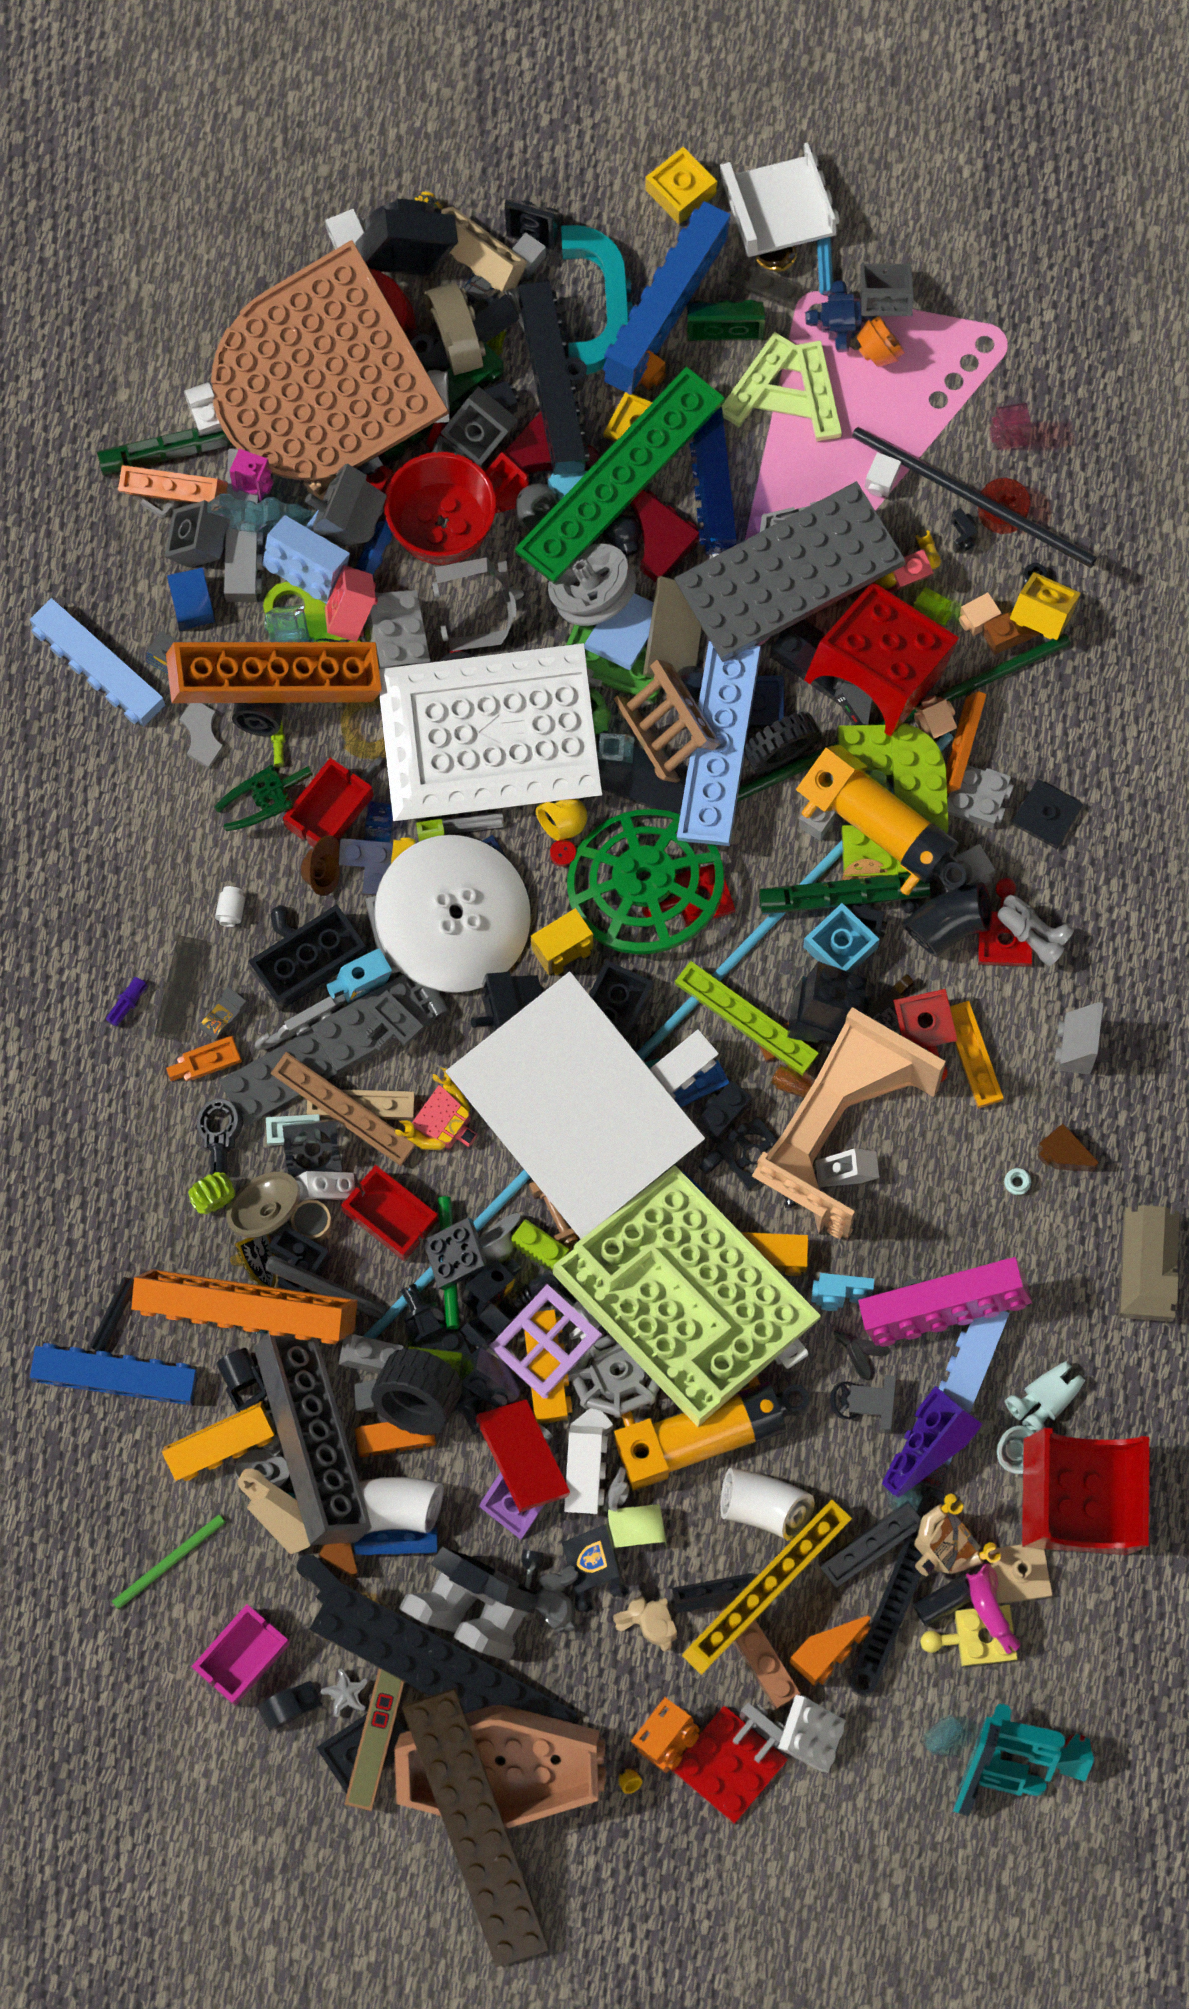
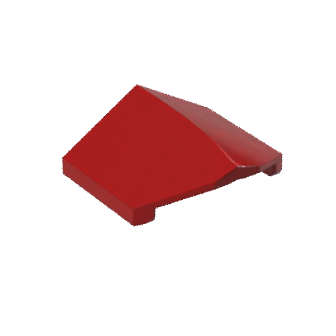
M501 452L485 472L494 488L493 493H495L496 497L495 513L514 509L517 496L522 489L529 486V475L507 454Z

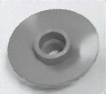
M263 1449L248 1451L240 1456L236 1462L235 1473L238 1479L245 1469H255L261 1472L268 1481L278 1488H281L289 1478V1470L285 1459L280 1455L272 1456Z

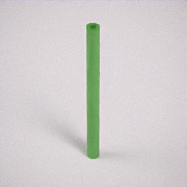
M218 1514L112 1600V1603L119 1610L225 1524L222 1517Z

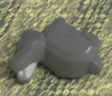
M571 1565L564 1568L560 1574L550 1573L539 1579L542 1589L537 1593L540 1598L536 1609L545 1617L546 1622L558 1632L563 1629L573 1631L576 1628V1623L573 1621L575 1616L574 1602L565 1592L566 1586L578 1578V1572Z

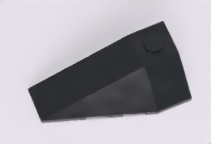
M803 619L782 632L771 647L770 658L804 680L818 645L825 635L821 630ZM820 676L814 679L810 685L839 704L835 698L836 689L833 688L835 677Z

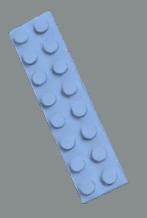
M709 641L698 707L721 744L715 750L698 747L690 754L677 832L678 841L730 846L745 755L744 748L747 742L761 655L760 646H752L722 662Z

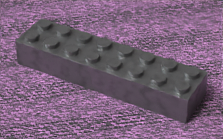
M268 1333L254 1347L309 1544L357 1542L372 1529L318 1339L311 1337L310 1340L296 1339L295 1334L285 1333L284 1336H274Z

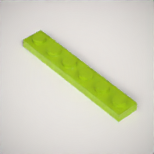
M692 961L688 963L675 980V985L801 1076L806 1073L818 1057L819 1053L801 1040L788 1038V1030Z

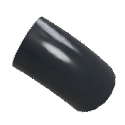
M234 703L232 721L239 729L257 736H273L280 730L283 703Z
M983 882L952 889L922 905L901 924L906 932L922 948L934 957H938L961 939L990 930L992 925V908L988 890Z

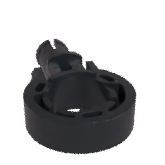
M213 1099L207 1102L201 1108L197 1117V1129L200 1136L204 1138L203 1148L211 1151L210 1175L215 1172L227 1175V1152L235 1149V1139L240 1135L243 1128L241 1110L237 1105L225 1099ZM221 1111L231 1114L228 1116L229 1124L220 1132L214 1133L211 1128L212 1119L208 1118L209 1114L215 1116L216 1113Z

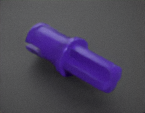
M133 977L126 990L117 996L118 1002L107 1015L106 1020L111 1025L118 1026L128 1011L135 1009V1003L147 989L148 985L140 978Z

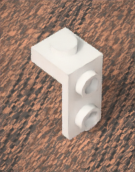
M306 1171L294 1178L300 1187L299 1203L315 1199L346 1200L355 1189L353 1173Z

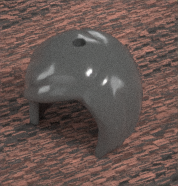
M533 484L522 489L515 503V518L519 525L532 531L560 501L556 491L546 484Z

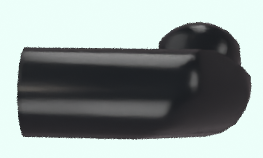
M278 905L273 908L270 914L272 927L277 934L285 938L296 929L287 923L288 908L284 905Z

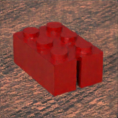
M330 757L294 802L293 808L289 809L283 816L284 826L303 841L307 838L308 844L313 848L319 839L328 835L335 837L339 842L374 797L372 786L354 773L350 777L349 770Z
M375 1165L360 1182L361 1189L365 1194L362 1196L361 1190L356 1187L341 1204L342 1211L405 1262L419 1246V1237L424 1240L439 1222L438 1214Z

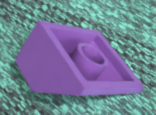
M500 1472L479 1507L521 1540L544 1505L519 1513Z

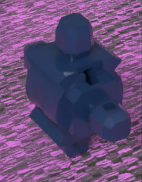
M835 281L832 285V295H828L827 302L821 303V311L818 312L815 309L805 312V324L808 326H818V324H821L822 333L828 332V339L835 341L837 352H848L850 339H854L855 331H860L861 322L866 324L868 320L872 321L877 316H861L860 301H854V295L847 294V286L844 281Z

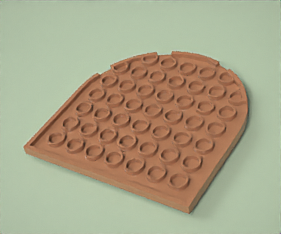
M353 240L276 284L249 302L239 312L240 315L235 319L231 327L226 329L218 345L212 366L211 383L213 384V394L215 397L213 405L219 423L228 439L237 450L242 449L267 458L272 474L284 478L320 480L336 477L337 471L345 464L357 468L449 414L446 405Z

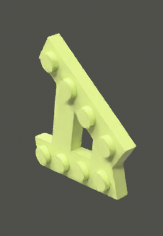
M774 332L720 407L718 414L738 427L742 425L753 408L811 418L816 442L840 438L842 432L821 340L795 345ZM781 369L801 372L805 391L770 384Z

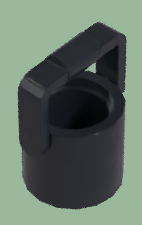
M247 1348L235 1350L217 1361L216 1365L227 1385L226 1391L238 1412L261 1401L264 1402L267 1392L259 1366H256ZM258 1382L262 1392L255 1394L243 1404L237 1392Z

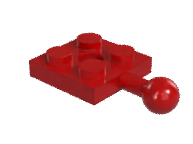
M714 863L699 868L697 890H707L709 893L707 900L709 901L715 885ZM691 870L676 874V883L688 889ZM725 878L722 899L712 919L734 913L736 910ZM674 894V898L660 902L661 912L673 908L682 898ZM689 903L680 913L684 926L689 927L701 915L703 910ZM642 907L644 917H652L649 907Z
M1010 878L1000 879L995 887L997 895L1001 897L1000 909L1003 908V902L1006 897L1014 896L1016 893V884ZM992 912L990 930L978 934V965L1031 967L1032 948L1026 941L1020 942L1014 936L1012 931L998 919V912ZM1001 933H1008L1012 936L1013 941L1008 945H1003L999 942L998 936Z
M946 989L894 1000L901 1036L922 1048H926L927 1051L939 1057L937 1045L958 1041ZM924 1012L931 1014L933 1017V1024L929 1028H922L918 1023V1017ZM946 1066L944 1067L941 1082H943L948 1075V1069Z

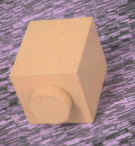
M987 592L961 607L959 622L965 631L969 630L972 636H975L983 631L984 623L1001 616V612Z

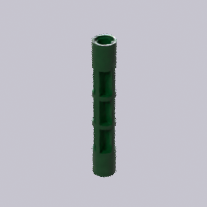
M196 427L97 451L102 475L105 476L121 472L122 465L142 467L233 444L222 427L201 435Z
M911 873L760 888L759 902L761 914L765 915L838 907L841 903L849 906L930 897V885L919 880L911 893L905 895L900 889L911 875Z

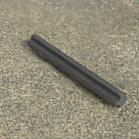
M270 1256L266 1262L267 1271L316 1293L358 1300L357 1311L377 1320L382 1319L386 1314L385 1305L280 1258Z

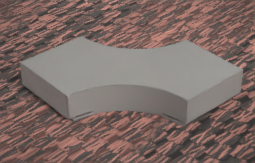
M190 703L179 719L191 735V745L187 755L210 769L224 748L212 733V722L216 712L202 703Z

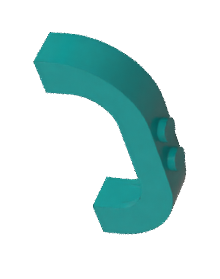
M561 226L563 259L582 258L590 260L599 266L605 279L607 325L604 331L591 341L568 343L569 358L581 359L586 364L587 375L603 369L606 362L604 355L608 346L615 344L620 327L628 323V317L632 310V301L627 302L626 294H631L630 278H625L624 261L619 249L606 235L585 226Z

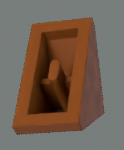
M351 1543L324 1545L319 1554L322 1560L353 1578L359 1577Z

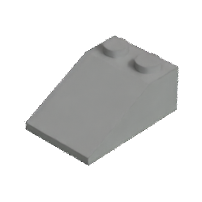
M1097 1002L1068 1012L1065 1015L1064 1021H1059L1057 1037H1062L1061 1047L1056 1046L1054 1062L1059 1063L1058 1071L1090 1075L1098 1054L1103 1003Z

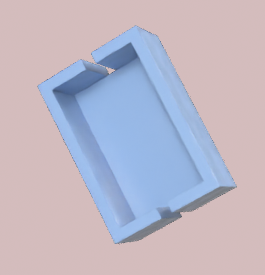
M284 515L267 535L265 547L267 550L264 553L262 566L267 568L269 572L284 578L291 585L309 593L313 598L327 604L343 565H348L350 553Z

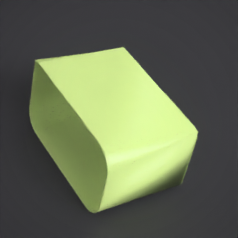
M660 1504L620 1508L616 1512L608 1510L609 1528L615 1548L665 1542L666 1544Z

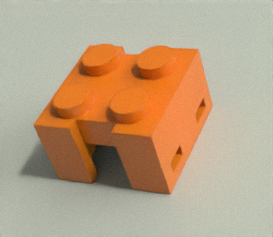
M664 1697L631 1742L638 1748L640 1755L667 1774L670 1769L674 1770L682 1760L681 1755L685 1749L692 1747L696 1743L700 1729L693 1723L694 1720L689 1714ZM667 1707L669 1710L661 1717L660 1714ZM646 1732H649V1736L643 1742L641 1740Z

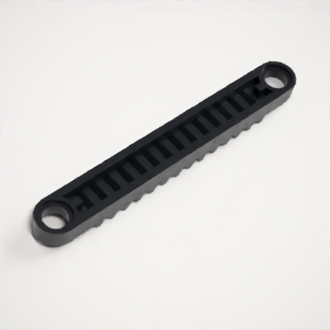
M934 1490L924 1494L917 1509V1513L921 1518L930 1512L926 1507L928 1499L937 1498L942 1505L945 1504V1495ZM919 1529L905 1539L870 1626L871 1628L868 1631L850 1676V1689L857 1696H869L875 1690L921 1576V1573L915 1567V1564L923 1556L915 1546V1540L919 1536ZM867 1675L871 1680V1686L866 1690L859 1689L855 1684L857 1676Z

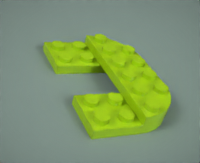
M902 723L891 737L884 733L885 725L838 726V745H841L868 766L865 771L866 774L872 778H893V794L927 821L934 823L945 833L948 832L945 762L939 747L929 735L919 728L906 723ZM853 825L842 826L843 873L849 865L862 859L876 860L883 865L879 866L880 869L887 870V872L848 874L845 876H888L909 873L900 866L901 862ZM856 867L854 869L860 870L863 867Z

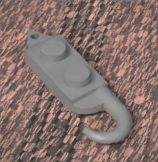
M344 995L334 999L330 996L285 1021V1025L277 1033L271 1036L270 1034H265L255 1042V1048L258 1050L269 1049L296 1034L297 1036L311 1030L310 1026L337 1012V1009L347 1000Z

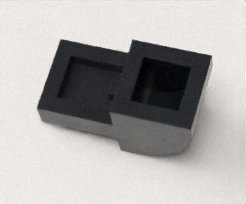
M310 1680L273 1695L262 1702L257 1708L270 1732L320 1708L323 1704Z

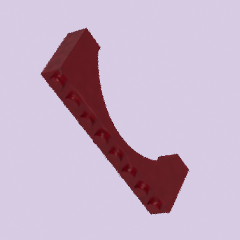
M541 411L504 452L527 474L552 470ZM587 445L589 461L585 463L584 471H589L601 458L599 452L591 445ZM642 490L629 505L638 519L644 539L645 551L644 558L640 562V571L656 583L657 578L660 576L668 578L698 544L699 530L690 521L685 522L679 518L678 513L672 507H665L661 504L653 492Z

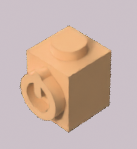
M931 696L922 700V705L916 707L917 712L914 713L916 725L931 738L935 739L957 728L953 719L955 711L950 701L946 702V699Z

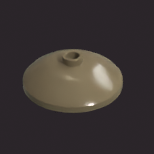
M270 1172L246 1183L232 1198L227 1209L226 1219L231 1230L238 1236L254 1238L270 1234L279 1229L290 1219L299 1203L300 1187L297 1181L288 1173Z

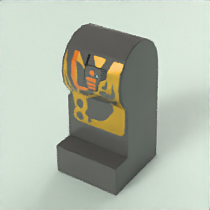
M227 987L222 993L221 999L202 1020L199 1028L215 1041L220 1040L248 1008L247 1001Z

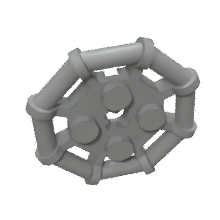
M611 1335L600 1338L576 1363L573 1369L568 1372V1379L573 1383L581 1400L580 1405L584 1409L592 1408L615 1415V1418H620L622 1414L646 1404L652 1405L656 1401L655 1397L660 1389L653 1379L647 1389L644 1387L645 1378L648 1374ZM616 1344L615 1346H612V1347H610V1348H607V1349H605V1350H603V1351H599V1350H602V1349H604V1348H606V1347H609V1346H611V1345ZM594 1357V1365H591L590 1368H586L590 1358ZM616 1368H619L621 1371L625 1370L621 1375H613ZM584 1379H592L594 1387L590 1391H588L583 1381ZM635 1392L640 1394V1396L621 1403V1398ZM602 1394L605 1395L607 1399L614 1400V1403H610L596 1398Z

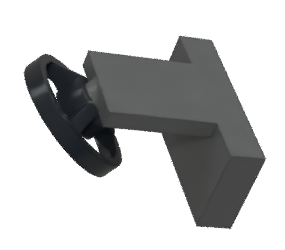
M885 1375L884 1388L857 1386L850 1381L836 1384L830 1394V1405L833 1412L844 1420L853 1419L859 1414L881 1416L879 1433L890 1434L896 1376ZM841 1387L843 1394L840 1397L841 1407L838 1410L835 1398L837 1390ZM848 1408L849 1413H853L851 1416H845L842 1414Z

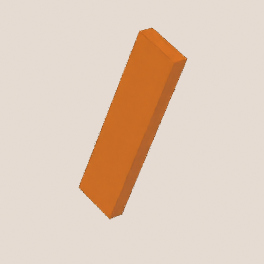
M980 691L967 696L964 702L946 766L947 794L961 787L987 695Z

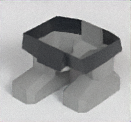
M442 1547L431 1562V1565L439 1570L432 1591L406 1594L399 1608L425 1624L456 1632L454 1637L474 1650L510 1661L515 1651L512 1636L526 1612L534 1614L540 1596L477 1559ZM477 1598L486 1603L479 1619L461 1623L466 1611Z

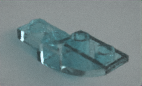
M229 494L218 495L209 501L207 506L208 513L229 518L230 529L254 533L270 532L284 515L301 523L310 517L312 512L303 509L301 505L282 503L279 499L273 497L265 498L256 504L249 500L241 501L234 499Z

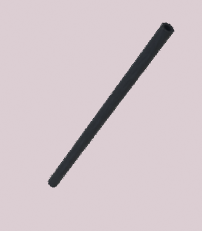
M860 427L854 430L852 438L883 455L901 461V465L1087 567L1092 568L1096 563L1097 557L868 431Z

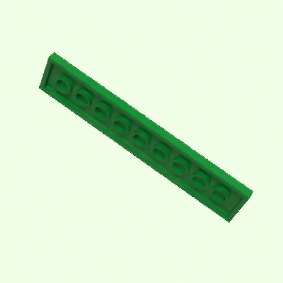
M686 367L515 548V553L555 584L724 404L725 397Z

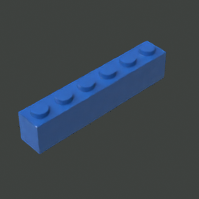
M44 1343L43 1347L35 1346L29 1377L34 1383L189 1406L193 1405L198 1374L195 1369H192V1365L176 1363V1367L165 1365V1361L150 1359L149 1363L141 1362L138 1357L123 1355V1359L114 1358L112 1353L97 1351L96 1355L87 1354L85 1349L70 1347L69 1351L60 1350L58 1345Z

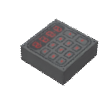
M943 1463L918 1484L941 1492L950 1465Z

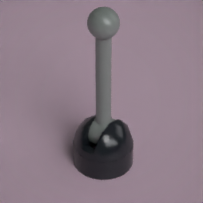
M522 1550L521 1563L527 1569L525 1587L530 1590L532 1572L541 1566L544 1553Z

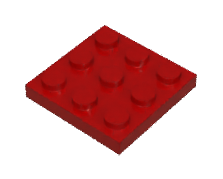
M723 1706L701 1732L696 1743L682 1755L679 1765L671 1771L735 1824L788 1759L772 1747L759 1763L754 1760L756 1755L767 1741L750 1729L738 1745H736L733 1739L745 1726V1723L727 1707Z

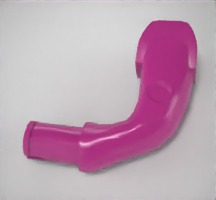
M989 1563L984 1564L976 1575H969L967 1573L966 1577L970 1585L972 1603L991 1637L999 1641L1007 1654L1012 1653L1010 1646L1016 1651L1021 1643L1010 1630V1624L999 1607L996 1595L998 1587L997 1573Z

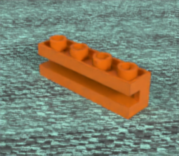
M122 465L118 491L130 495L192 504L205 500L224 508L228 482L216 478Z

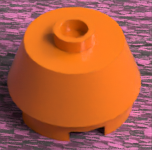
M877 316L872 321L868 320L856 337L862 346L859 348V351L866 361L871 359L877 367L899 361L898 358L905 353L900 342L889 328L885 326L886 323L880 316Z

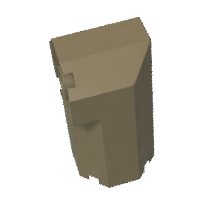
M1141 1205L1138 1206V1211L1132 1212V1207L1125 1208L1123 1214L1118 1318L1173 1322L1176 1311H1172V1304L1177 1305L1178 1273L1176 1271L1178 1269L1179 1211L1175 1210L1172 1215L1170 1214V1208L1161 1206Z

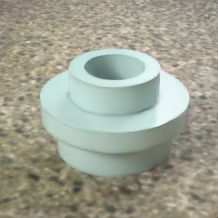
M1012 1169L1005 1176V1188L1011 1194L1022 1195L1029 1190L1031 1177L1023 1169ZM1020 1178L1023 1184L1015 1186L1013 1179Z

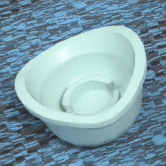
M1014 1426L1008 1429L999 1440L997 1445L998 1460L1001 1466L1008 1472L1023 1474L1024 1438L1034 1434L1027 1427Z

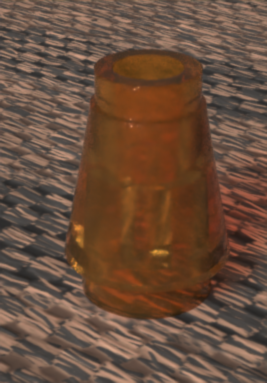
M781 1064L770 1082L775 1085V1089L802 1098L806 1097L812 1086L788 1065L785 1067Z

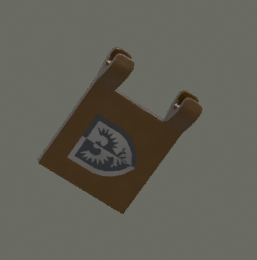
M908 974L904 975L889 991L867 1009V1016L901 1035L894 1000L904 998L901 994L913 986V979ZM926 1012L922 1017H918V1023L922 1028H927L933 1023V1017Z

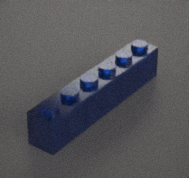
M722 407L694 434V442H690L691 457H696V463L692 464L693 479H698L699 485L694 486L695 501L701 502V507L696 508L697 522L703 523V530H699L700 545H705L706 555L720 554L737 545Z

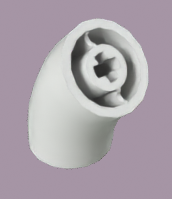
M735 1468L728 1469L724 1478L720 1501V1511L723 1520L754 1526L785 1540H793L810 1521L814 1510V1498L808 1492L769 1476Z
M386 1477L359 1481L372 1529L367 1533L392 1529L429 1533L434 1527L443 1500L444 1491L442 1483L407 1477Z

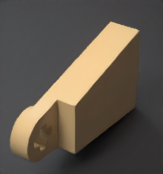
M255 1469L243 1470L238 1479V1486L251 1499L247 1509L290 1555L311 1546L297 1500L268 1481L261 1472Z

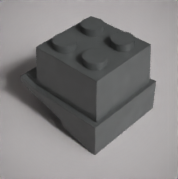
M345 464L337 471V477L330 482L323 501L311 493L305 499L306 503L319 510L311 531L341 547L368 542L373 537L375 524L378 517L384 511V502L387 495L365 480L367 475L351 465Z

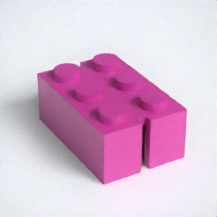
M246 1604L191 1667L236 1707L288 1648L290 1643L287 1638L271 1624L268 1625L263 1617Z

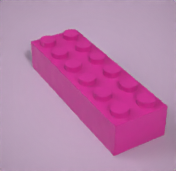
M1016 1257L863 1298L858 1300L865 1331L876 1346L885 1347L893 1345L896 1340L903 1338L916 1339L921 1336V1333L929 1331L941 1332L946 1330L947 1326L954 1324L967 1325L976 1318H993L998 1316L1000 1312L1009 1309L1011 1311H1018L1024 1309L1027 1304H1031L1032 1300L1025 1273Z

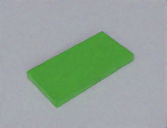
M574 625L566 646L583 643L585 645L595 627L591 625ZM646 645L631 670L585 649L587 668L594 671L592 678L603 681L602 685L636 696L654 679L643 675L647 651ZM660 688L646 701L655 703Z

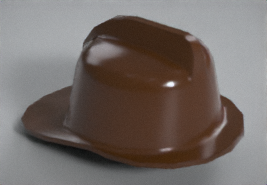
M331 835L319 839L314 848L306 854L301 864L302 879L311 885L312 890L320 896H327L332 893L338 885L340 878L339 842Z

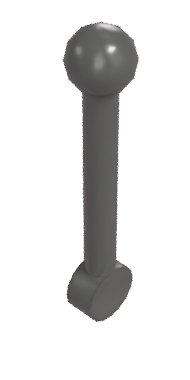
M379 756L360 778L365 781L384 758Z

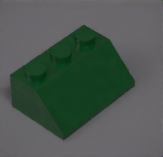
M698 300L693 303H687V341L764 340V302H757L756 300H745L744 302L721 300L718 303H707L706 301Z

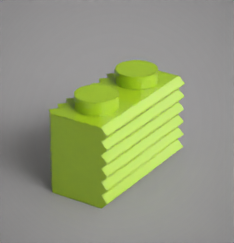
M526 1219L511 1237L513 1248H517V1251H521V1254H525L526 1257H530V1260H534V1263L543 1266V1269L553 1271L554 1265L569 1253L568 1248Z

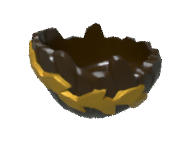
M796 245L756 255V260L765 269L777 272L785 271L796 260Z

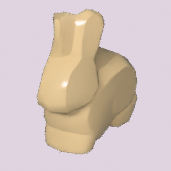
M638 1596L629 1604L627 1611L616 1613L613 1616L618 1631H624L637 1623L641 1628L644 1638L654 1645H659L664 1652L669 1651L672 1647V1642L677 1639V1631L674 1622L671 1620L666 1598L647 1603L643 1596Z

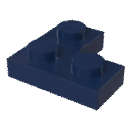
M341 838L339 865L365 867L363 893L377 894L382 877L391 865L393 843Z

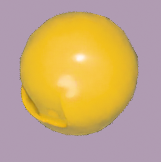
M579 799L556 801V803L545 802L536 808V816L540 825L551 838L557 841L579 835L587 823V811ZM545 811L551 816L556 826L548 820Z

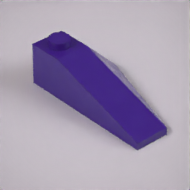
M937 1386L933 1388L918 1407L915 1414L918 1419L912 1431L907 1430L904 1439L907 1440L902 1452L895 1455L881 1483L897 1498L901 1497L963 1449L983 1425Z

